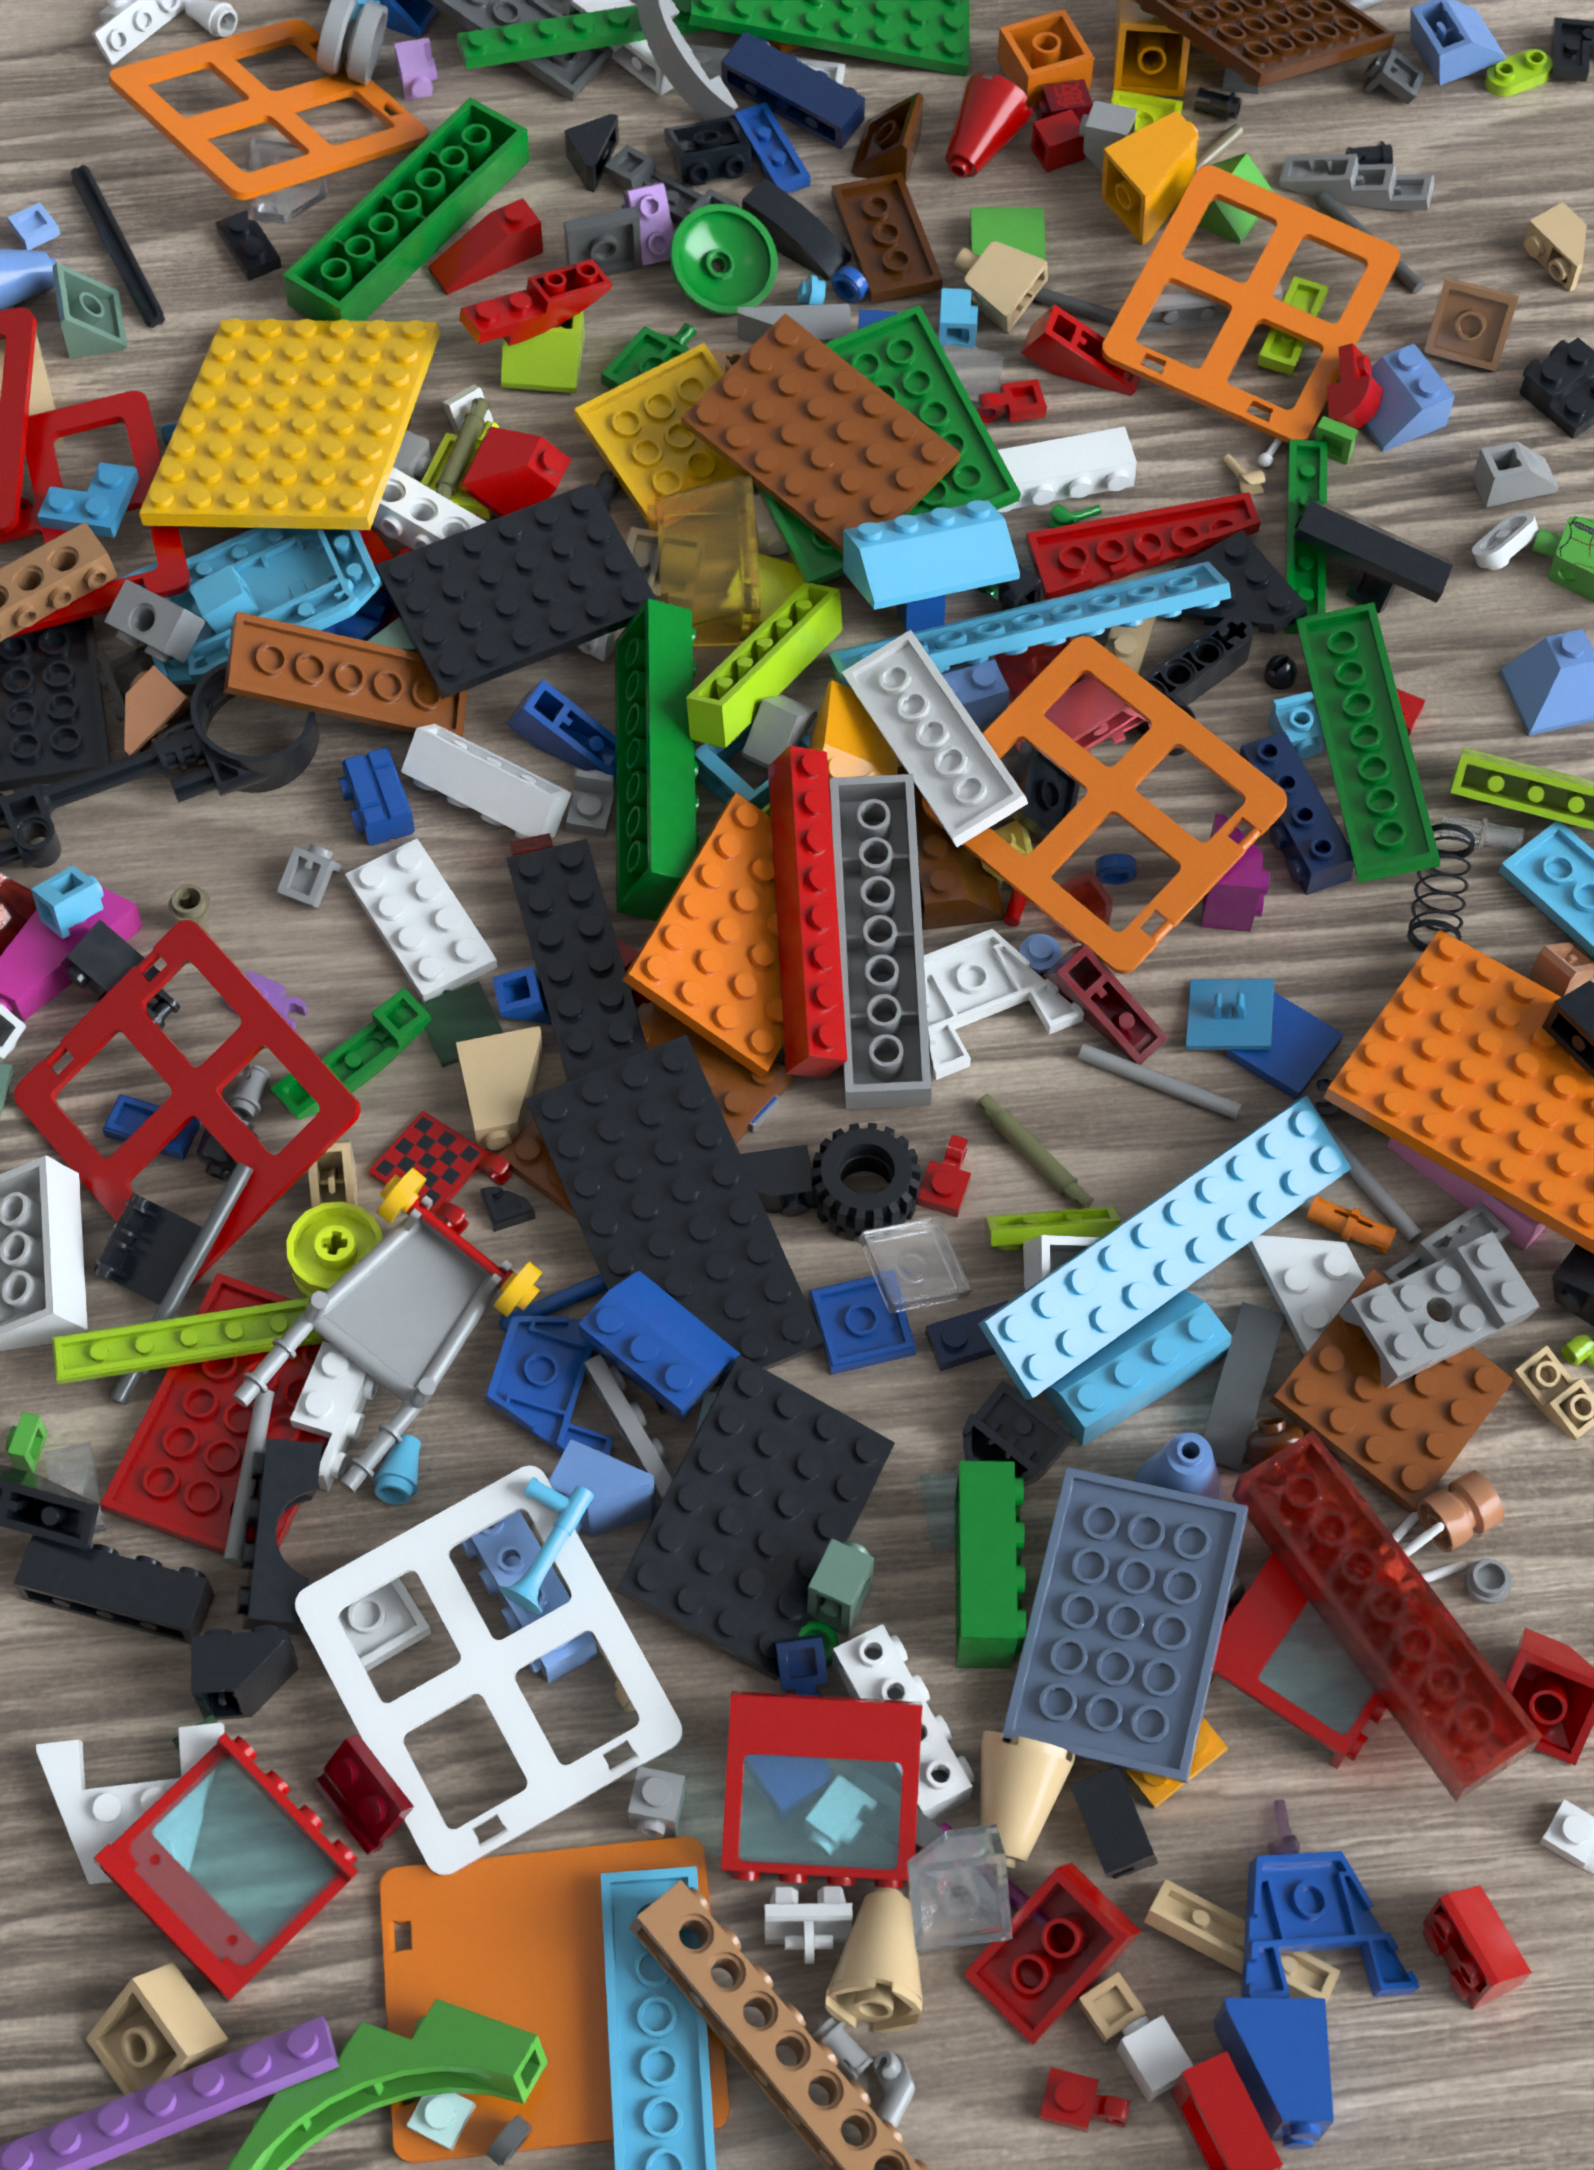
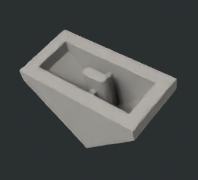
M784 695L762 699L742 751V757L768 769V766L787 747L798 745L818 716V711Z

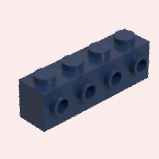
M744 32L721 61V77L725 86L758 104L766 102L775 114L842 150L865 120V97L861 96L857 90L839 84L823 71H816L801 63L794 55L785 54L772 47L763 38H756Z
M1284 731L1242 745L1239 755L1280 786L1286 793L1287 807L1284 813L1271 825L1269 834L1275 849L1281 850L1285 856L1288 872L1292 880L1296 883L1299 882L1305 895L1349 881L1354 869L1349 844L1286 732Z

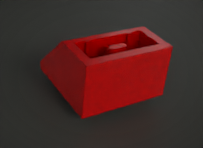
M1481 1885L1451 1892L1440 1897L1423 1921L1425 1927L1423 1935L1428 1947L1434 1955L1442 1956L1450 1970L1448 1978L1454 1992L1461 2000L1467 1999L1472 2010L1522 1985L1532 1973Z

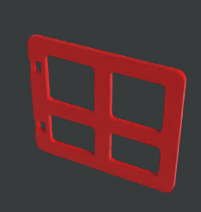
M182 920L176 923L155 944L153 950L137 966H134L60 1040L61 1043L44 1060H41L17 1084L14 1090V1100L17 1106L68 1166L79 1173V1179L117 1223L127 1206L125 1204L126 1200H130L134 1193L131 1189L132 1180L195 1118L200 1120L236 1163L240 1162L254 1170L191 1286L357 1121L361 1110L357 1098L207 932L191 920ZM162 958L167 965L150 981L145 976V973ZM187 963H192L241 1018L239 1028L199 1067H195L146 1011L147 1003ZM122 1032L170 1086L171 1095L111 1157L105 1159L59 1106L56 1096L117 1033ZM264 1048H268L319 1105L318 1114L276 1155L271 1154L222 1098L224 1087ZM69 1051L74 1059L57 1074L52 1067Z

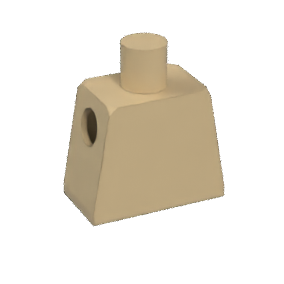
M997 241L991 242L981 256L964 248L960 251L954 262V268L966 274L963 280L964 289H971V303L978 305V309L1006 333L1010 332L1048 280L1047 261Z

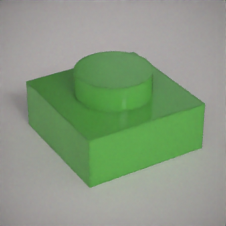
M1323 416L1317 426L1314 441L1328 442L1327 458L1347 465L1353 454L1358 430Z
M22 1412L18 1425L12 1426L8 1433L6 1452L16 1469L34 1473L48 1435L40 1415Z

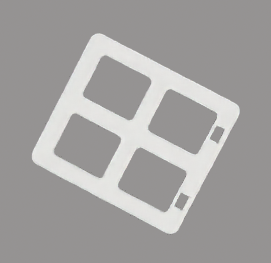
M524 1466L305 1587L299 1592L295 1601L296 1612L363 1741L413 1804V1809L404 1820L427 1865L432 1871L440 1875L456 1873L631 1773L638 1766L641 1767L678 1745L683 1734L679 1718L575 1529L572 1535L568 1536L554 1560L571 1590L572 1597L570 1601L502 1640H496L491 1636L450 1559V1551L454 1546L520 1510L529 1513L545 1542L560 1513L531 1497L524 1496L525 1489L533 1477L537 1478L542 1484L552 1488L544 1472L535 1466ZM408 1572H415L419 1575L453 1639L461 1659L453 1668L396 1700L384 1703L380 1699L339 1620V1613L343 1608ZM590 1632L596 1636L637 1711L639 1723L633 1729L575 1762L563 1765L558 1761L522 1694L515 1676L521 1668L581 1634ZM474 1695H480L486 1701L527 1779V1787L524 1791L461 1827L449 1829L404 1745V1737L408 1732ZM628 1741L637 1755L609 1770V1765L603 1755ZM498 1815L502 1824L507 1829L479 1844V1839L473 1829Z

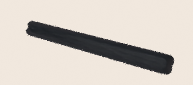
M81 165L79 168H73L70 173L72 181L146 326L154 328L156 325H162L165 321L164 312L89 167Z

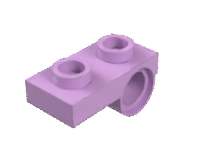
M660 182L625 190V207L636 206L640 216L642 265L670 260L669 251L674 231L664 183Z

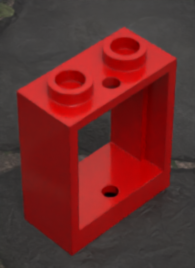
M1227 2051L1182 2071L1171 2094L1208 2170H1280L1283 2163Z

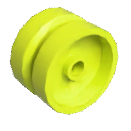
M343 1201L322 1203L307 1210L293 1224L286 1240L287 1259L292 1271L294 1284L302 1298H309L316 1291L326 1292L383 1239L382 1231L370 1213L360 1206Z

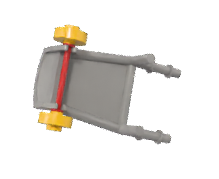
M414 1168L410 1169L403 1178L396 1174L379 1194L385 1200L376 1212L390 1224L402 1211L408 1216L326 1292L316 1291L312 1294L302 1315L281 1339H274L272 1342L274 1348L252 1373H245L243 1376L245 1382L233 1395L236 1402L243 1407H247L259 1392L265 1393L268 1390L266 1386L268 1381L288 1358L294 1359L296 1357V1348L314 1330L402 1400L404 1404L387 1424H380L378 1427L380 1433L359 1458H352L350 1461L352 1467L339 1481L341 1486L351 1493L356 1491L365 1478L371 1479L374 1476L372 1470L392 1445L402 1442L401 1434L431 1398L439 1382L498 1289L502 1290L503 1294L493 1307L505 1317H508L516 1306L524 1311L540 1291L534 1284L543 1272L530 1261L518 1275L511 1270L513 1265L507 1260L499 1267L431 1213L429 1210L433 1200L428 1196L422 1198L417 1194L427 1179Z

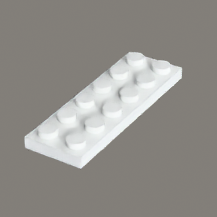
M911 630L842 672L845 680L906 772L913 774L914 784L956 847L1028 804L1025 795Z

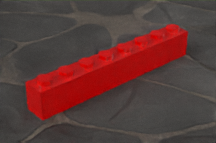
M790 745L768 766L786 1074L824 1079L847 1062L827 752Z

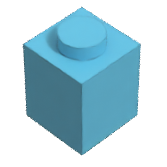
M231 564L190 587L196 602L191 606L193 613L206 620L204 626L209 624L217 634L231 629L232 619L236 612L255 616L260 613L247 583Z

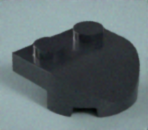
M1003 1380L975 1415L973 1413L970 1414L962 1433L966 1461L1015 1462V1478H1023L1024 1487L1041 1479L1074 1439L1070 1433L1031 1402L1025 1400L1021 1394Z

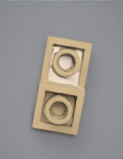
M1547 1345L1539 1348L1508 1373L1542 1413L1573 1441L1577 1440L1594 1426V1393L1582 1378L1575 1381L1572 1379Z

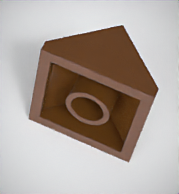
M919 92L867 120L851 170L856 177L868 179L902 172L905 183L907 182L922 129L923 96Z

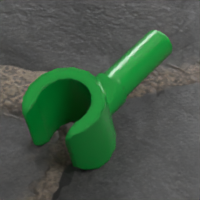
M1058 504L1050 510V515L1054 518L1047 521V524L1052 528L1072 525L1080 522V520L1101 514V507L1096 505L1070 513L1061 504Z

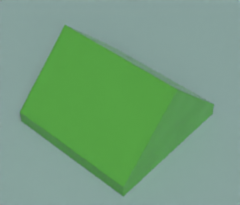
M1247 153L1210 164L1273 192ZM1213 200L1210 202L1198 226L1240 245L1259 217L1220 200Z

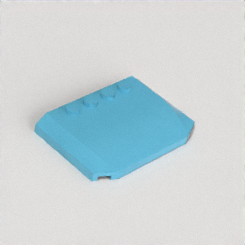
M253 528L186 559L191 577L190 587L231 564L247 583L260 611L256 616L320 631L353 616L383 585L359 530ZM151 563L121 577V579L153 571L157 568L158 563ZM190 587L182 594L165 598L193 613L191 606L196 602ZM208 624L202 628L185 663L169 656L165 663L152 656L154 664L174 685L198 684L208 671L228 660L231 629L217 634Z

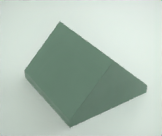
M56 262L52 266L60 324L70 359L123 351L127 347L118 290Z

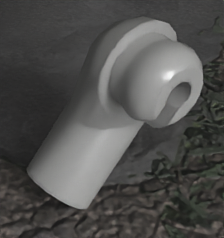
M884 2051L879 2053L873 2062V2070L885 2094V2098L876 2115L881 2121L885 2119L897 2129L915 2093V2085L903 2058L891 2051Z

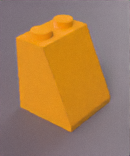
M1133 0L1117 1L1113 90L1143 95L1184 97L1190 40L1179 32L1168 29L1165 26V22L1153 14L1144 12L1140 5Z
M1177 110L1104 148L1101 199L1142 246L1151 240L1179 204L1195 175L1199 135L1194 124L1186 121Z

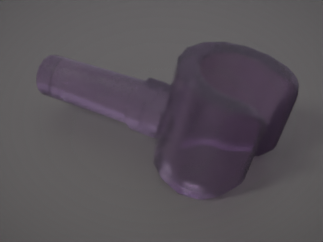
M1275 1800L1274 1808L1280 1839L1268 1843L1269 1854L1299 1853V1841L1295 1835H1292L1291 1828L1289 1827L1285 1800Z

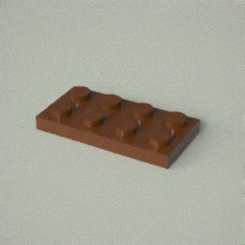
M902 172L831 186V197L858 270L868 283L869 290L867 294L871 304L942 289L943 278Z

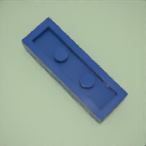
M766 102L733 112V116L751 144V154L768 181L786 193L810 186V174Z

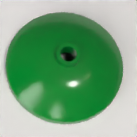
M710 204L700 207L684 218L675 230L671 240L669 259L674 279L683 294L705 311L718 315H737V307H756L766 298L774 285L778 269L777 252L774 242L764 225L755 216L739 207L729 204ZM711 263H717L721 268V272L714 271Z

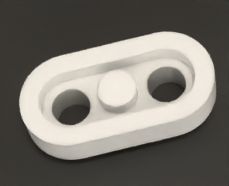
M1521 512L1511 515L1480 539L1472 548L1477 565L1488 570L1500 569L1509 563V559L1520 549L1530 545L1539 532L1534 514Z

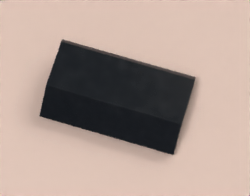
M1309 495L1305 500L1295 525L1297 530L1293 537L1294 539L1435 603L1438 602L1443 594L1453 567L1448 558Z

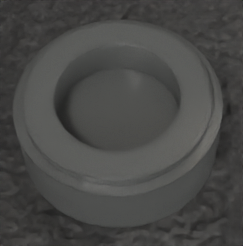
M517 2114L498 2135L486 2155L498 2166H504L528 2138L532 2131V2125Z

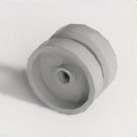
M331 0L321 31L316 60L317 69L337 75L346 62V73L349 80L367 85L373 75L386 29L388 8L384 5L368 1L363 5L358 15L357 0Z

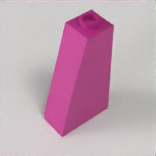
M102 887L104 896L101 898L103 909L88 917L84 922L69 928L70 936L62 939L40 921L36 909L0 956V1003L19 1020L25 1021L73 983L65 975L66 968L61 962L99 920L104 922L124 941L130 939L141 929L143 925L137 905Z

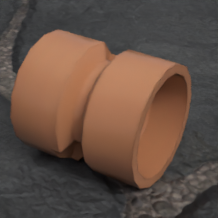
M1475 1470L1469 1471L1450 1482L1448 1491L1444 1488L1440 1491H1434L1417 1503V1513L1425 1531L1438 1522L1444 1524V1529L1431 1540L1445 1552H1452L1467 1543L1473 1537V1532L1482 1534L1503 1522L1505 1518L1504 1509L1496 1490L1481 1473Z

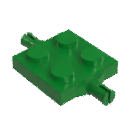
M684 323L674 336L659 334L644 326L601 373V384L614 389L690 350L686 345L697 334L696 329L692 325L689 327V323Z

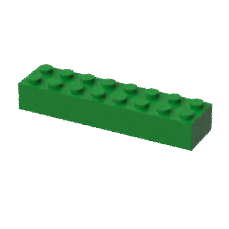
M470 97L282 275L288 306L313 321H337L341 319L365 321L530 161L527 129Z
M648 598L615 641L616 912L657 921L695 858L700 841V832L696 829L699 797L695 795V780L699 766L698 762L695 761L694 746L696 741L690 739L686 697L693 691V679L697 665L696 661L693 660L692 647L695 642L696 630L692 627V610Z

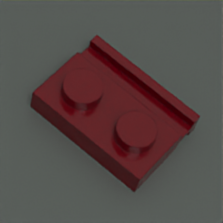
M359 1734L346 1738L324 1766L323 1774L315 1778L312 1783L362 1849L369 1855L382 1849V1843L386 1838L392 1836L414 1806Z

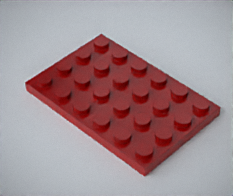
M217 1273L196 1315L293 1299ZM320 1343L297 1347L295 1350L296 1357L294 1359L288 1358L266 1384L268 1390L274 1392L266 1439L272 1438L322 1444V1459L330 1438L294 1428L290 1422V1418L322 1345ZM269 1352L169 1367L100 1502L102 1510L224 1556L255 1401L254 1398L247 1407H243L234 1400L233 1395L245 1382L243 1377L245 1373H252ZM258 1480L256 1485L255 1497L257 1495ZM300 1504L286 1511L278 1520L276 1540L279 1549ZM253 1524L248 1526L246 1541H252Z

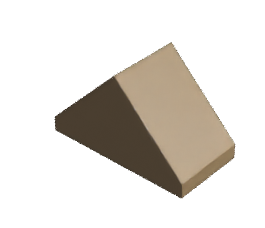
M350 1140L336 1141L308 1169L312 1208L322 1203L340 1201L357 1205L356 1165Z

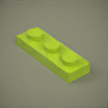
M1294 276L1283 302L1319 317L1327 298L1329 287ZM1271 327L1259 354L1257 365L1293 376L1307 343Z
M1114 1206L990 1215L985 1216L986 1234L991 1247L997 1246L1002 1250H1018L1023 1247V1242L1041 1235L1101 1238L1121 1224V1219Z

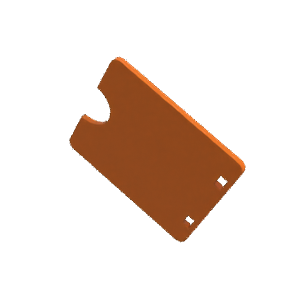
M683 1836L486 1857L478 1859L451 1875L437 1874L427 1864L395 1867L383 1875L380 1881V1904L387 2031L412 2039L419 2019L427 2015L435 2000L439 1999L538 2035L548 2061L524 2104L491 2095L457 2093L474 2102L476 2107L452 2151L408 2129L407 2124L419 2102L404 2105L403 2100L391 2104L393 2147L397 2156L402 2161L408 2164H419L487 2156L486 2153L492 2143L517 2114L532 2125V2131L516 2153L614 2142L600 1873L697 1866L698 1891L704 1896L710 1907L705 1852L698 1840ZM394 1924H411L412 1949L396 1952ZM707 2026L713 2128L717 2130L727 2122L730 2114L724 2044L712 2029Z

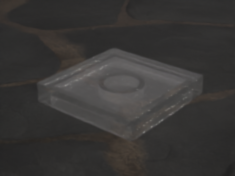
M940 1216L862 1231L858 1238L889 1314L964 1299L972 1291Z

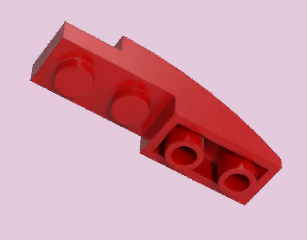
M590 259L528 277L527 287L524 290L463 307L460 310L459 320L478 345L503 338L511 346L545 333L579 314L607 293L612 287V282L595 261Z

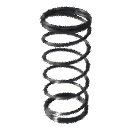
M1439 823L1432 825L1433 832L1437 830L1456 831L1470 839L1469 842L1457 836L1435 838V841L1452 839L1469 845L1467 848L1459 851L1438 849L1440 858H1455L1466 863L1468 867L1466 871L1462 873H1447L1430 868L1435 873L1423 878L1421 870L1417 871L1419 881L1414 888L1417 899L1411 907L1414 918L1410 920L1407 937L1409 942L1425 951L1429 944L1418 939L1413 933L1419 927L1425 926L1435 931L1440 929L1444 932H1453L1458 940L1461 941L1462 938L1458 929L1462 928L1464 922L1455 913L1463 910L1466 907V902L1457 894L1467 891L1469 887L1468 882L1461 876L1469 873L1472 868L1471 864L1464 858L1473 853L1476 841L1474 835L1460 825ZM1437 876L1454 877L1463 881L1465 887L1460 891H1442L1428 885L1424 880ZM1422 883L1435 892L1419 896L1418 888ZM1431 895H1449L1458 898L1462 902V906L1454 910L1438 909L1425 903L1422 898ZM1420 902L1431 909V911L1416 915L1415 907ZM1434 913L1447 914L1457 918L1460 923L1455 927L1446 921L1437 919L1420 920L1419 917Z

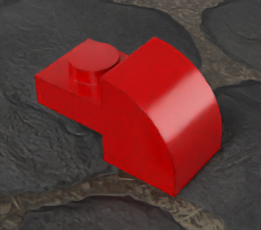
M1351 343L1338 347L1341 382L1327 385L1328 412L1330 419L1342 422L1354 429H1359L1366 425L1377 413L1382 402L1383 388L1371 376L1372 367L1369 357L1366 354L1363 355Z

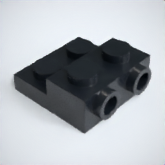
M734 116L664 129L665 142L673 155L675 171L683 185L700 186L712 179L722 177L725 179H736L745 173L753 172L751 144Z
M1579 337L1570 343L1561 340L1553 347L1546 360L1542 362L1539 358H1536L1526 366L1523 371L1524 379L1519 394L1574 439L1594 425V350Z

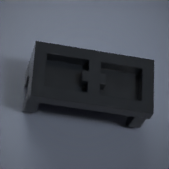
M1119 1766L1070 1785L1106 1876L1112 1875L1113 1879H1118L1146 1867L1159 1864Z

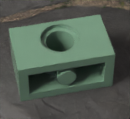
M831 1539L808 1586L807 1612L811 1614L809 1620L826 1623L834 1631L849 1637L872 1589L874 1557L870 1556L864 1547L851 1541L841 1543Z

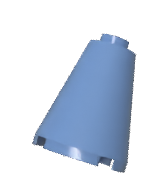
M0 249V310L8 309L53 289L54 277L52 266L56 263L53 257L49 258L45 251Z
M1185 1432L1173 1437L1141 1465L1134 1479L1135 1482L1223 1500V1487L1211 1446L1205 1438L1196 1433Z

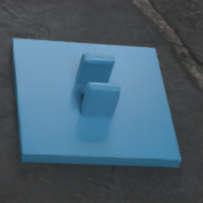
M1191 979L1186 1050H1271L1274 979Z

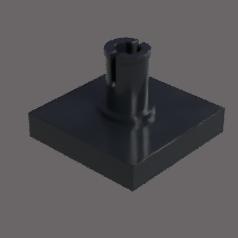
M1026 741L1022 742L1014 780L1025 795L1028 804L1009 816L1043 840L1077 805L1080 785Z

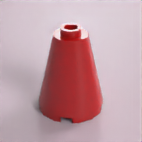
M978 72L972 75L966 84L945 155L949 170L960 178L976 176L1022 129L1031 117L1033 109L1032 106L1028 109L1025 104L1028 99L1026 94L1014 83L1002 76L994 74L992 79L982 78L984 72Z

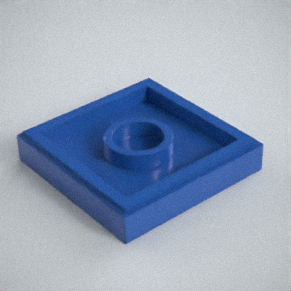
M1274 992L1271 1050H1227L1226 1057L1297 1100L1340 1044L1343 1033Z
M893 1271L809 1290V1301L816 1325L824 1341L823 1350L831 1375L916 1355L917 1348Z

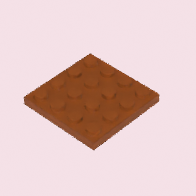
M1373 1268L1269 1401L1411 1514L1418 1511V1501L1432 1492L1514 1379L1472 1346L1385 1389L1381 1382L1379 1355L1362 1328L1343 1321L1339 1314L1351 1299L1384 1283L1392 1284V1282ZM1428 1312L1429 1316H1430L1433 1320L1438 1321V1322H1441L1439 1319H1437L1435 1316H1433L1430 1312Z

